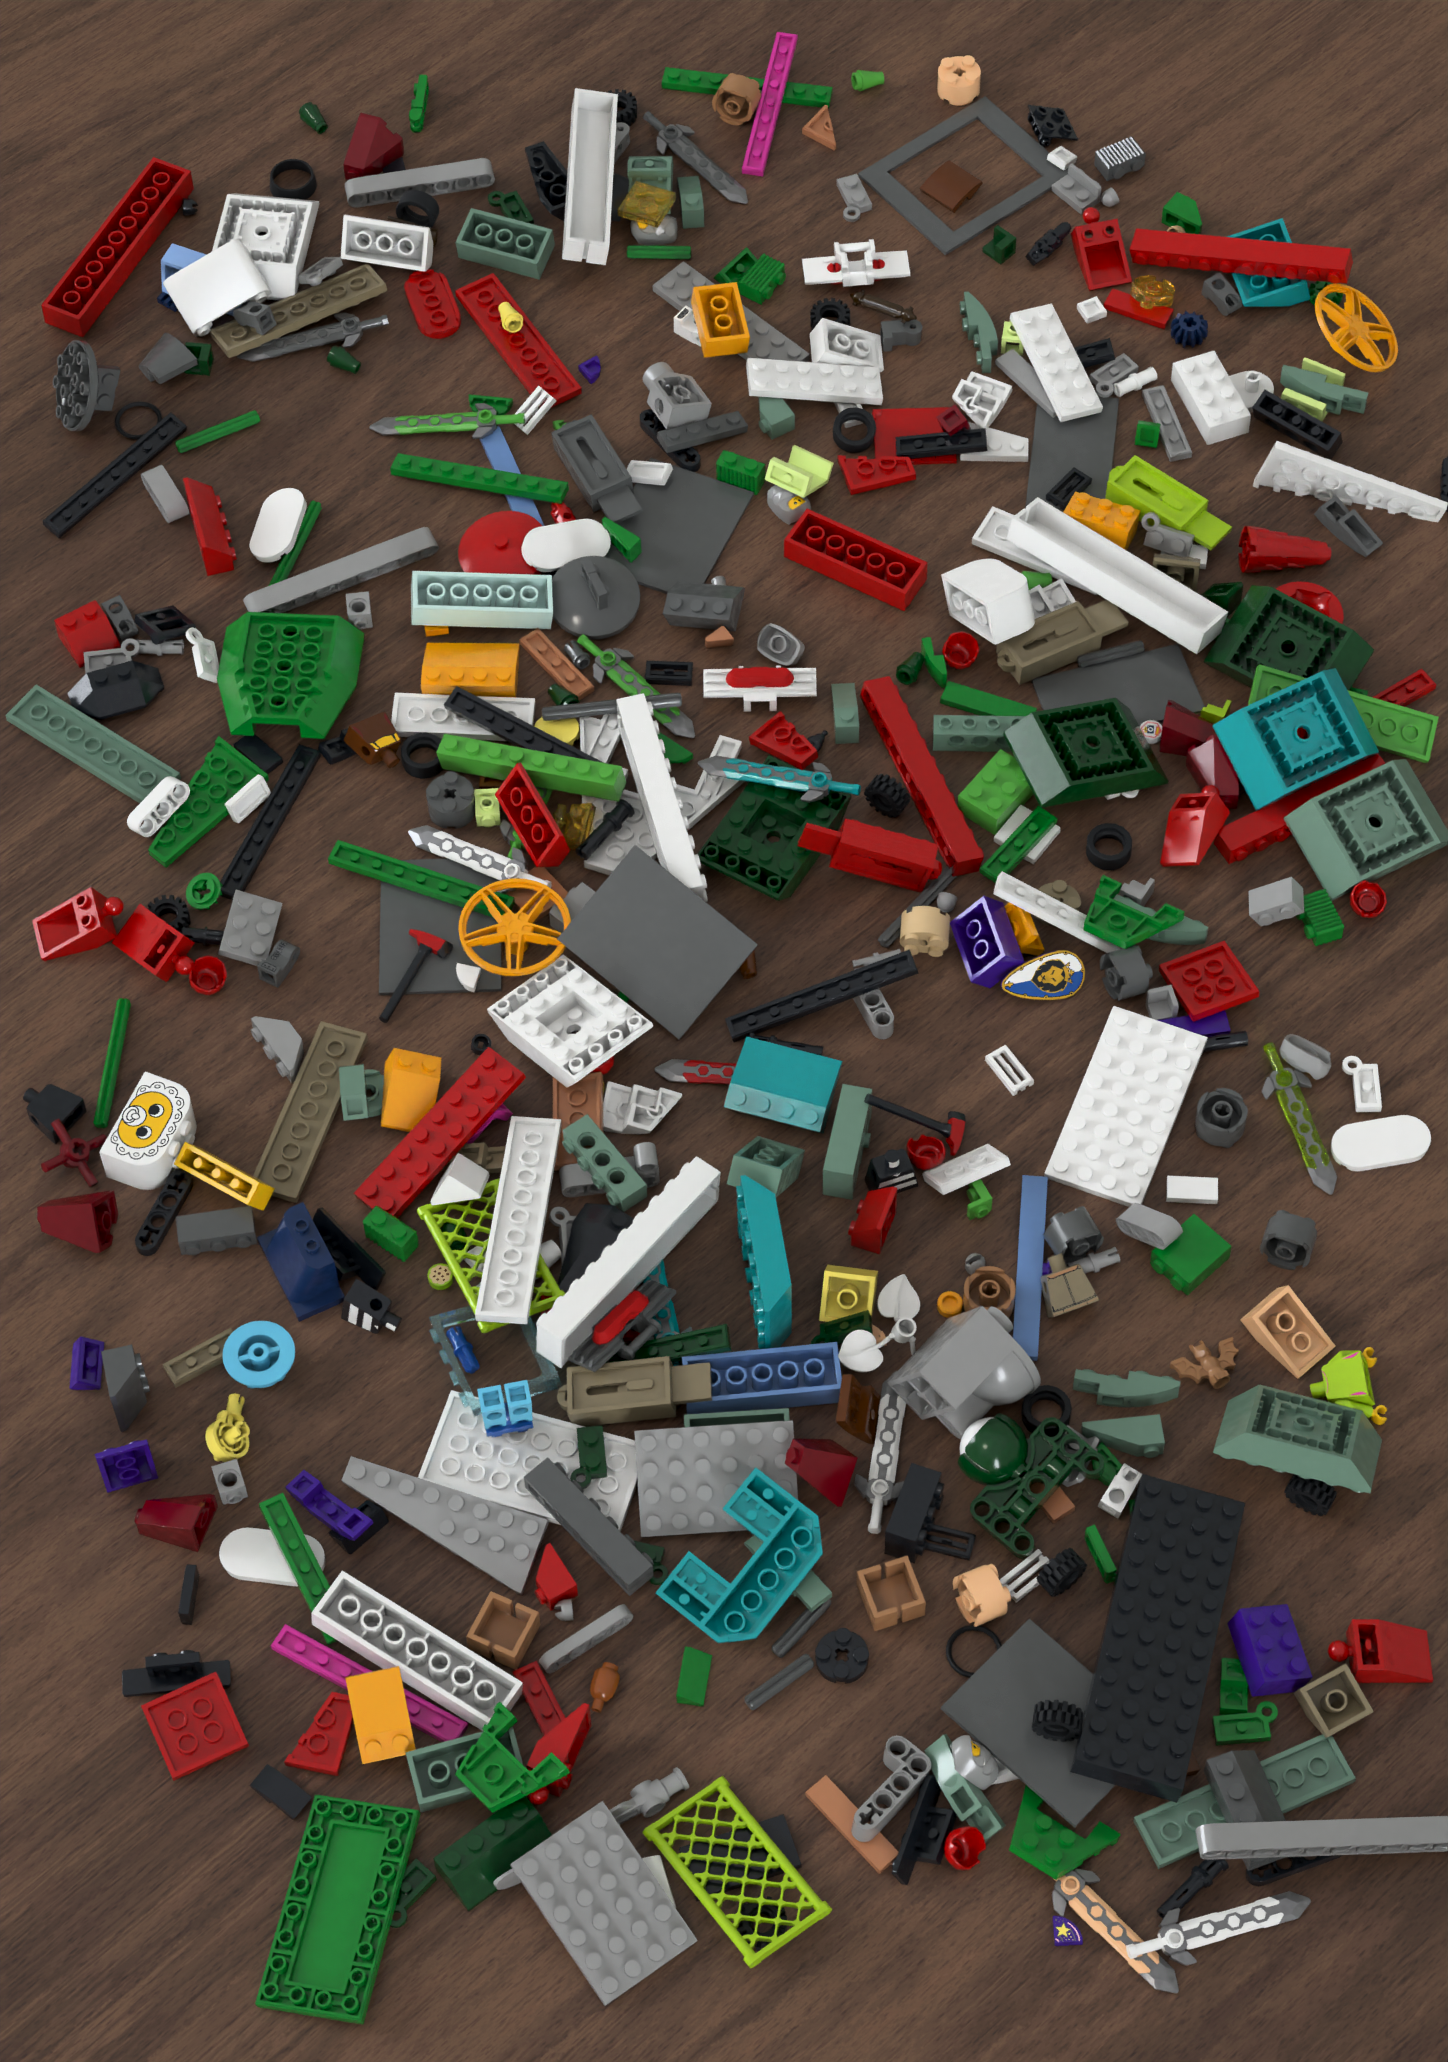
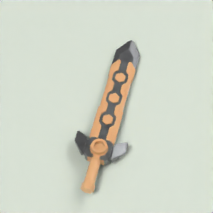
M1075 1869V1871L1072 1870L1055 1880L1052 1892L1053 1908L1061 1917L1064 1916L1065 1907L1068 1903L1154 1989L1175 1994L1179 1992L1175 1970L1156 1951L1138 1955L1133 1959L1128 1957L1126 1945H1135L1144 1941L1116 1915V1912L1087 1886L1100 1881V1878L1093 1871Z

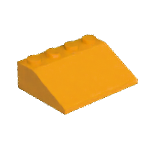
M427 643L421 675L422 694L450 695L455 687L458 686L475 696L517 698L520 643Z

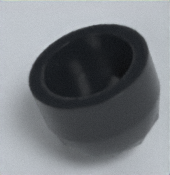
M183 198V216H192L197 213L198 209L192 208L198 206L195 200Z
M477 1034L472 1039L471 1050L474 1054L481 1055L488 1047H491V1040L485 1034ZM479 1041L483 1042L482 1049L477 1048Z

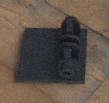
M1035 105L1027 106L1030 111L1028 113V121L1032 126L1034 134L1038 136L1040 145L1044 147L1049 146L1052 138L1078 140L1064 109Z

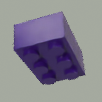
M983 896L950 922L972 983L991 988L1015 967L1025 962L1003 902Z
M1287 1604L1241 1608L1227 1623L1252 1697L1296 1692L1313 1678Z

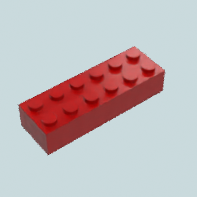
M808 508L784 539L785 558L902 611L907 609L927 580L928 562Z

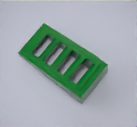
M607 517L602 519V525L608 531L611 543L632 563L642 553L641 538Z

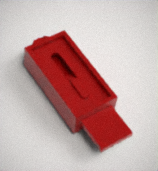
M845 818L840 831L806 823L797 845L831 855L829 864L831 868L922 893L928 879H938L942 871L941 862L936 860L938 844L931 843L925 839L913 838L904 833L885 830L879 826L867 825L858 820Z

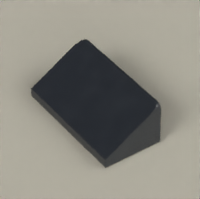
M366 1500L357 1509L372 1519L373 1524L355 1541L347 1539L333 1530L329 1531V1535L348 1554L354 1553L389 1522L382 1508L370 1500Z

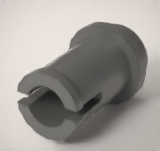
M575 640L570 641L573 649L566 643L564 651L573 660V665L576 668L585 669L590 664L589 654L583 652Z

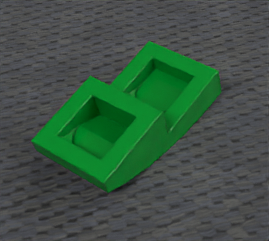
M931 637L922 638L921 654L925 658L924 664L935 682L941 688H945L947 685V670L944 655L934 656Z
M1221 1658L1219 1715L1247 1713L1248 1683L1240 1660Z

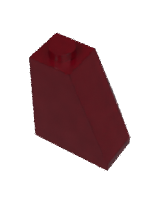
M360 113L343 163L345 179L349 180L380 174L383 171L382 168L404 155L403 138L397 132L393 134L385 127L387 123L382 118Z
M1168 700L1163 720L1159 752L1186 756L1187 748L1194 744L1200 746L1206 743L1207 737L1216 734L1212 727L1214 724L1180 704Z
M1217 734L1207 737L1206 743L1200 746L1194 744L1187 748L1186 767L1201 791L1207 785H1214L1219 789L1220 798L1228 809H1237L1239 797L1238 775Z
M114 1190L48 1200L37 1207V1220L40 1223L41 1232L94 1253H100L112 1245L113 1236L109 1234L112 1224H116L118 1219Z
M792 1439L784 1464L830 1502L838 1507H842L858 1458L831 1439Z
M212 1494L146 1500L143 1508H139L136 1513L135 1523L140 1535L198 1552L218 1505L215 1495Z

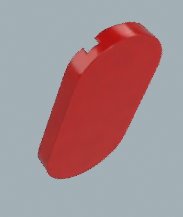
M428 269L425 272L418 270L413 272L409 279L405 281L404 289L418 329L425 336L434 339L453 335L461 325V316L447 278L441 272H434L433 269Z

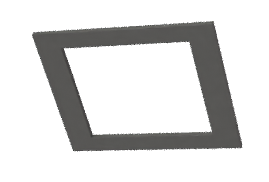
M984 96L859 172L858 176L946 256L1052 190V184L1066 176L1068 168L1063 171L1048 161L1049 152ZM978 119L1042 177L953 232L889 173Z

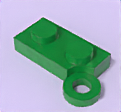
M1264 1701L1258 1704L1256 1712L1213 1716L1212 1724L1216 1746L1270 1741L1269 1723L1275 1721L1278 1715V1709L1275 1704L1270 1701ZM1268 1708L1272 1714L1264 1716L1262 1710Z

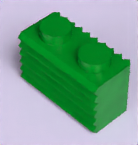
M765 253L762 254L739 280V294L762 305L765 299L771 298L777 285L780 286L785 281L784 263L768 255L766 256Z
M723 450L716 462V480L752 491L754 495H758L765 483L766 464L735 454L734 452Z
M1326 889L1305 894L1304 913L1296 915L1298 920L1302 919L1307 939H1312L1315 946L1326 944L1333 940L1336 941L1337 939L1340 940L1343 936L1344 924L1338 912H1336V908H1334V904H1332Z
M375 1206L363 1220L366 1238H369L374 1244L377 1243L382 1249L385 1248L386 1251H389L394 1257L397 1256V1259H401L402 1262H405L419 1245L417 1231L379 1206Z

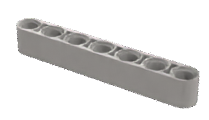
M486 158L352 178L345 183V191L348 204L351 207L358 208L397 202L403 193L409 190H419L435 196L486 188L494 183L495 177L491 161Z

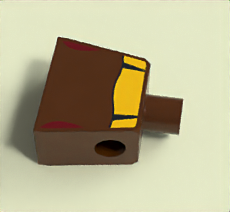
M385 711L349 726L344 742L367 764L373 765L383 760L388 768H393L399 763L400 759L396 753L401 744V738Z

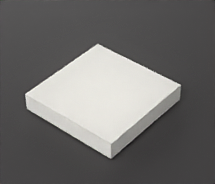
M1020 805L994 836V842L1001 846L1033 811ZM1055 824L1024 859L1034 865L1060 833L1061 827Z

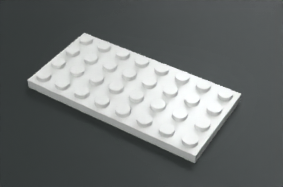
M1113 1006L1048 1163L1044 1177L1128 1207L1134 1203L1142 1205L1207 1043V1037Z
M451 1390L418 1478L561 1525L525 1488L524 1476L548 1457L554 1464L558 1462L566 1471V1476L570 1479L572 1472L580 1468L576 1428L584 1426L532 1412V1429L519 1433L517 1431L505 1433L498 1437H487L479 1398ZM603 1432L607 1477L591 1479V1484L583 1489V1494L588 1499L593 1498L599 1504L605 1517H612L619 1527L618 1530L621 1532L638 1484L635 1440ZM579 1475L576 1478L578 1482H584L586 1479L583 1475Z

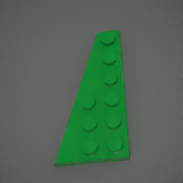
M219 736L215 741L212 751L208 752L204 758L205 762L201 769L196 771L188 784L190 788L189 797L170 816L167 824L160 829L148 849L149 855L165 868L229 815L225 803L255 776H263L266 782L269 780L267 773Z

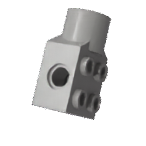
M665 362L655 363L645 371L643 383L650 391L647 403L666 429L708 418L712 403L692 376L675 373L669 364Z

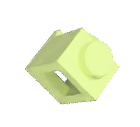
M1011 320L1009 322L1004 321L1001 353L1005 354L1009 350L1014 349L1019 355H1023L1024 347ZM1007 342L1019 343V345L1007 344Z
M498 788L474 790L477 827L501 825L500 803L495 796Z

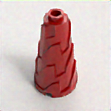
M1245 526L1241 532L1239 547H1242V553H1238L1240 570L1245 573H1256L1262 570H1283V568H1305V566L1322 565L1331 559V547H1328L1326 542L1311 540L1308 537L1288 535L1285 532L1270 531L1266 528Z

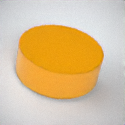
M947 1291L939 1296L937 1310L943 1317L950 1318L962 1312L963 1300L958 1293Z

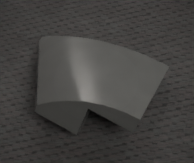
M164 333L139 364V369L150 382L156 380L160 385L198 365L197 358L183 343L173 335Z

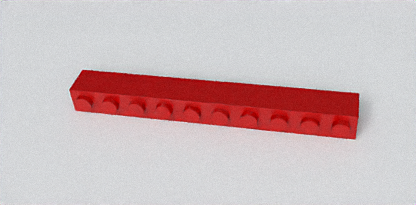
M1137 228L1129 249L1132 262L1140 265L1147 264L1161 267L1168 266L1182 269L1189 268L1203 271L1323 281L1334 284H1347L1353 264L1350 248Z
M890 676L864 681L860 698L935 844H938V850L949 869L953 866L952 876L978 872L984 859L983 850L981 847H978L972 829L968 828L963 812L956 805L954 794L949 791L944 775L940 774L934 756L930 755L925 739L921 737L915 720H912L908 712L907 704L902 701L899 695L897 685L893 683Z

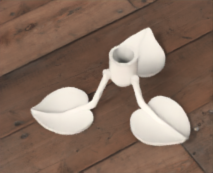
M905 1274L892 1279L886 1284L877 1300L880 1314L886 1318L894 1317L896 1324L893 1326L891 1333L878 1344H876L874 1335L868 1331L855 1330L849 1333L844 1339L838 1354L840 1362L847 1368L857 1372L875 1370L883 1362V1355L879 1348L892 1339L899 1343L909 1341L911 1355L916 1352V1338L913 1335L917 1327L913 1318L920 1310V1300Z

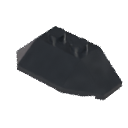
M132 660L86 673L68 692V697L72 707L88 717L102 720L147 707L159 692L164 690V685L158 668Z

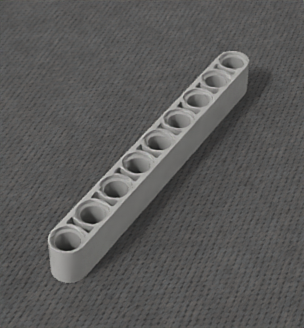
M422 527L248 594L243 599V602L248 612L284 613L435 554L439 546L430 529Z

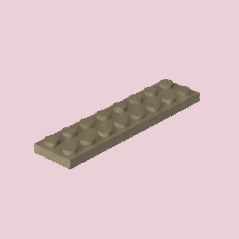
M367 263L319 285L268 305L272 310L277 325L264 335L258 334L253 327L248 325L241 326L236 320H232L211 329V337L228 358L238 356L268 341L278 339L308 324L318 322L322 318L337 314L348 307L358 305L369 298L377 297L387 291L386 283Z
M323 1021L320 1022L253 1177L275 1188L271 1196L294 1203L298 1202L341 1103L339 1067L357 1065L368 1040L367 1033Z

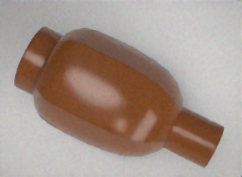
M603 1662L602 1667L595 1670L590 1686V1693L594 1699L591 1707L592 1711L601 1713L604 1703L614 1696L620 1680V1675L617 1672L619 1667L617 1665Z

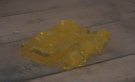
M592 803L571 804L569 813H566V805L558 804L557 811L553 813V819L560 831L563 824H566L565 832H562L570 851L576 850L590 835L596 810Z

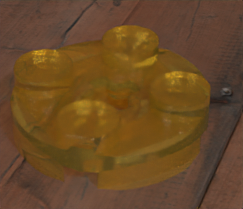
M1144 275L1134 279L1130 294L1145 309H1151L1153 306L1169 307L1173 302L1175 287L1165 279H1163V282L1156 281V276Z

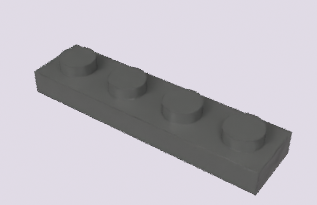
M739 411L659 431L657 439L665 452L670 453L747 432L748 425Z

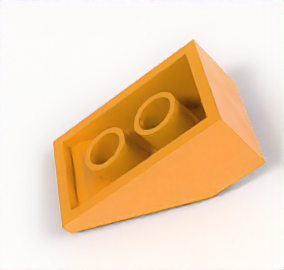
M393 1048L385 1061L381 1127L410 1132L436 1104L441 1074V1057Z
M399 1666L345 1677L362 1764L406 1755L405 1752L416 1750Z

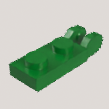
M419 75L418 83L414 84V96L416 98L412 99L409 121L411 124L410 129L415 133L421 132L424 126L429 96L427 75Z

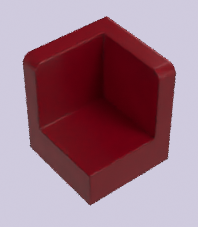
M955 404L937 416L941 429L947 432L950 437L962 428L971 430L967 419Z

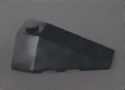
M544 141L525 147V153L539 200L550 214L564 221L567 170Z
M586 1203L571 1226V1233L557 1283L560 1290H563L566 1294L575 1279H580L585 1274L588 1265L591 1262H596L601 1257L605 1247L612 1245L617 1240L619 1233L624 1228L628 1229L634 1218L614 1205Z

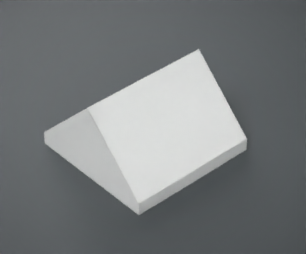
M458 1153L441 1177L430 1201L431 1205L479 1199L489 1179V1172Z

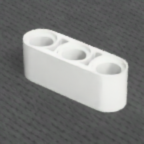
M172 776L164 778L130 813L127 819L129 829L144 837L152 836L187 800L190 794L189 786Z

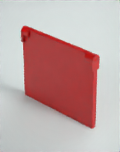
M950 407L873 409L872 415L876 424L874 437L875 459H880L882 456H896V437L944 432L937 420V416ZM956 454L910 459L912 465L957 463Z

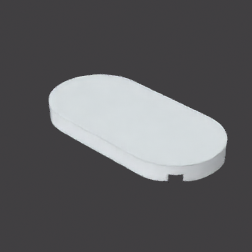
M294 488L281 489L272 493L264 501L249 544L250 550L257 560L261 562L277 561L281 559V555L284 553L287 555L294 547L307 508V503L299 490Z
M579 519L532 529L525 536L521 550L524 560L530 566L537 568L536 570L541 572H552L559 570L568 562L580 557H605L610 549L611 540L608 531L599 522L592 519Z
M1409 1115L1344 1125L1335 1132L1331 1142V1154L1339 1165L1342 1164L1351 1171H1365L1418 1161L1425 1155L1431 1143V1134L1424 1122Z
M248 1527L240 1528L231 1532L223 1540L219 1551L220 1561L224 1569L232 1577L240 1580L298 1587L271 1530ZM305 1535L323 1571L325 1567L324 1550L315 1538Z

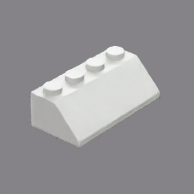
M344 215L341 259L424 272L432 266L434 244L429 227Z

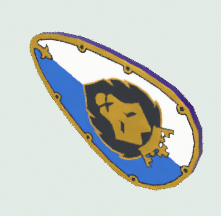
M1056 950L1042 954L1015 967L1002 979L1000 986L1003 991L1020 998L1036 1000L1064 999L1074 995L1081 988L1085 980V968L1082 960L1076 954L1068 950Z

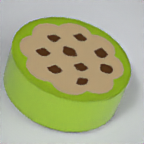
M438 1263L428 1270V1282L432 1288L444 1290L452 1285L454 1277L448 1265Z

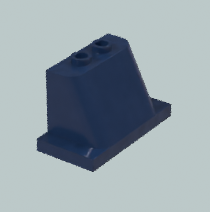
M304 1202L290 1207L285 1212L278 1228L258 1236L257 1240L293 1312L300 1322L343 1303L345 1296L339 1286L335 1262Z

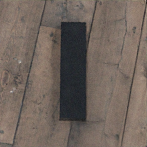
M986 428L958 431L951 437L947 432L896 437V456L910 457V459L987 451Z

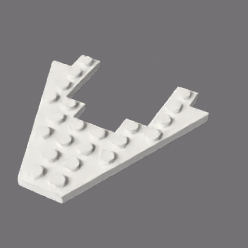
M618 713L605 714L601 720L590 716L580 717V749L582 752L603 763L609 764L621 738L618 728ZM720 735L710 757L722 756L737 759L742 748V741ZM622 768L625 779H627L628 769ZM703 770L695 790L676 784L677 791L675 793L677 797L680 796L683 805L682 816L686 815L689 829L745 781L712 776ZM623 790L620 799L631 804L635 814L632 817H628L622 823V828L619 831H613L600 847L591 854L588 860H584L585 868L610 875L634 845L638 846L653 860L657 858L638 793ZM582 795L583 842L603 822V816L607 812L610 813L617 806V801Z

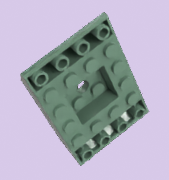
M1407 759L1392 760L1310 799L1283 818L1322 887L1326 889L1330 900L1351 892L1354 886L1363 880L1372 882L1448 845V830ZM1369 818H1377L1380 821V827L1371 826Z
M1257 1385L1228 1400L1213 1453L1219 1454L1226 1459L1242 1460L1249 1465L1269 1467L1276 1472L1296 1474L1303 1479L1323 1481L1330 1486H1343L1357 1493H1371L1382 1439L1361 1410Z

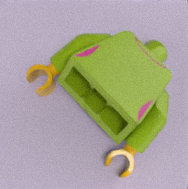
M1367 1347L1363 1353L1360 1350L1339 1351L1328 1364L1323 1365L1321 1368L1323 1381L1310 1384L1313 1398L1327 1397L1330 1403L1361 1410L1368 1419L1371 1417L1375 1424H1384L1387 1418L1380 1417L1378 1413L1385 1414L1387 1408L1384 1405H1379L1375 1409L1372 1407L1375 1405L1368 1368L1373 1367L1377 1361L1376 1357L1370 1358L1374 1353L1373 1348Z

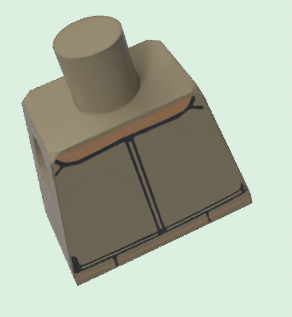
M1062 1253L1047 1258L1052 1272L1041 1276V1284L1048 1318L1099 1301L1079 1264L1067 1267Z

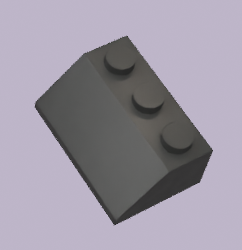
M678 581L667 593L663 615L669 625L713 630L724 626L728 631L736 632L745 588Z
M132 1344L101 1351L109 1396L121 1432L128 1429L146 1405L145 1393L150 1392L140 1353L135 1354Z

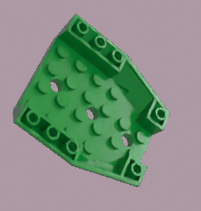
M246 612L226 627L217 682L231 735L254 736L257 723L299 725L301 738L325 739L357 687L365 633L340 616ZM289 632L296 633L293 636H287ZM285 666L290 667L288 670H280L282 667ZM278 701L284 702L282 705L279 706L273 705L275 704V702Z

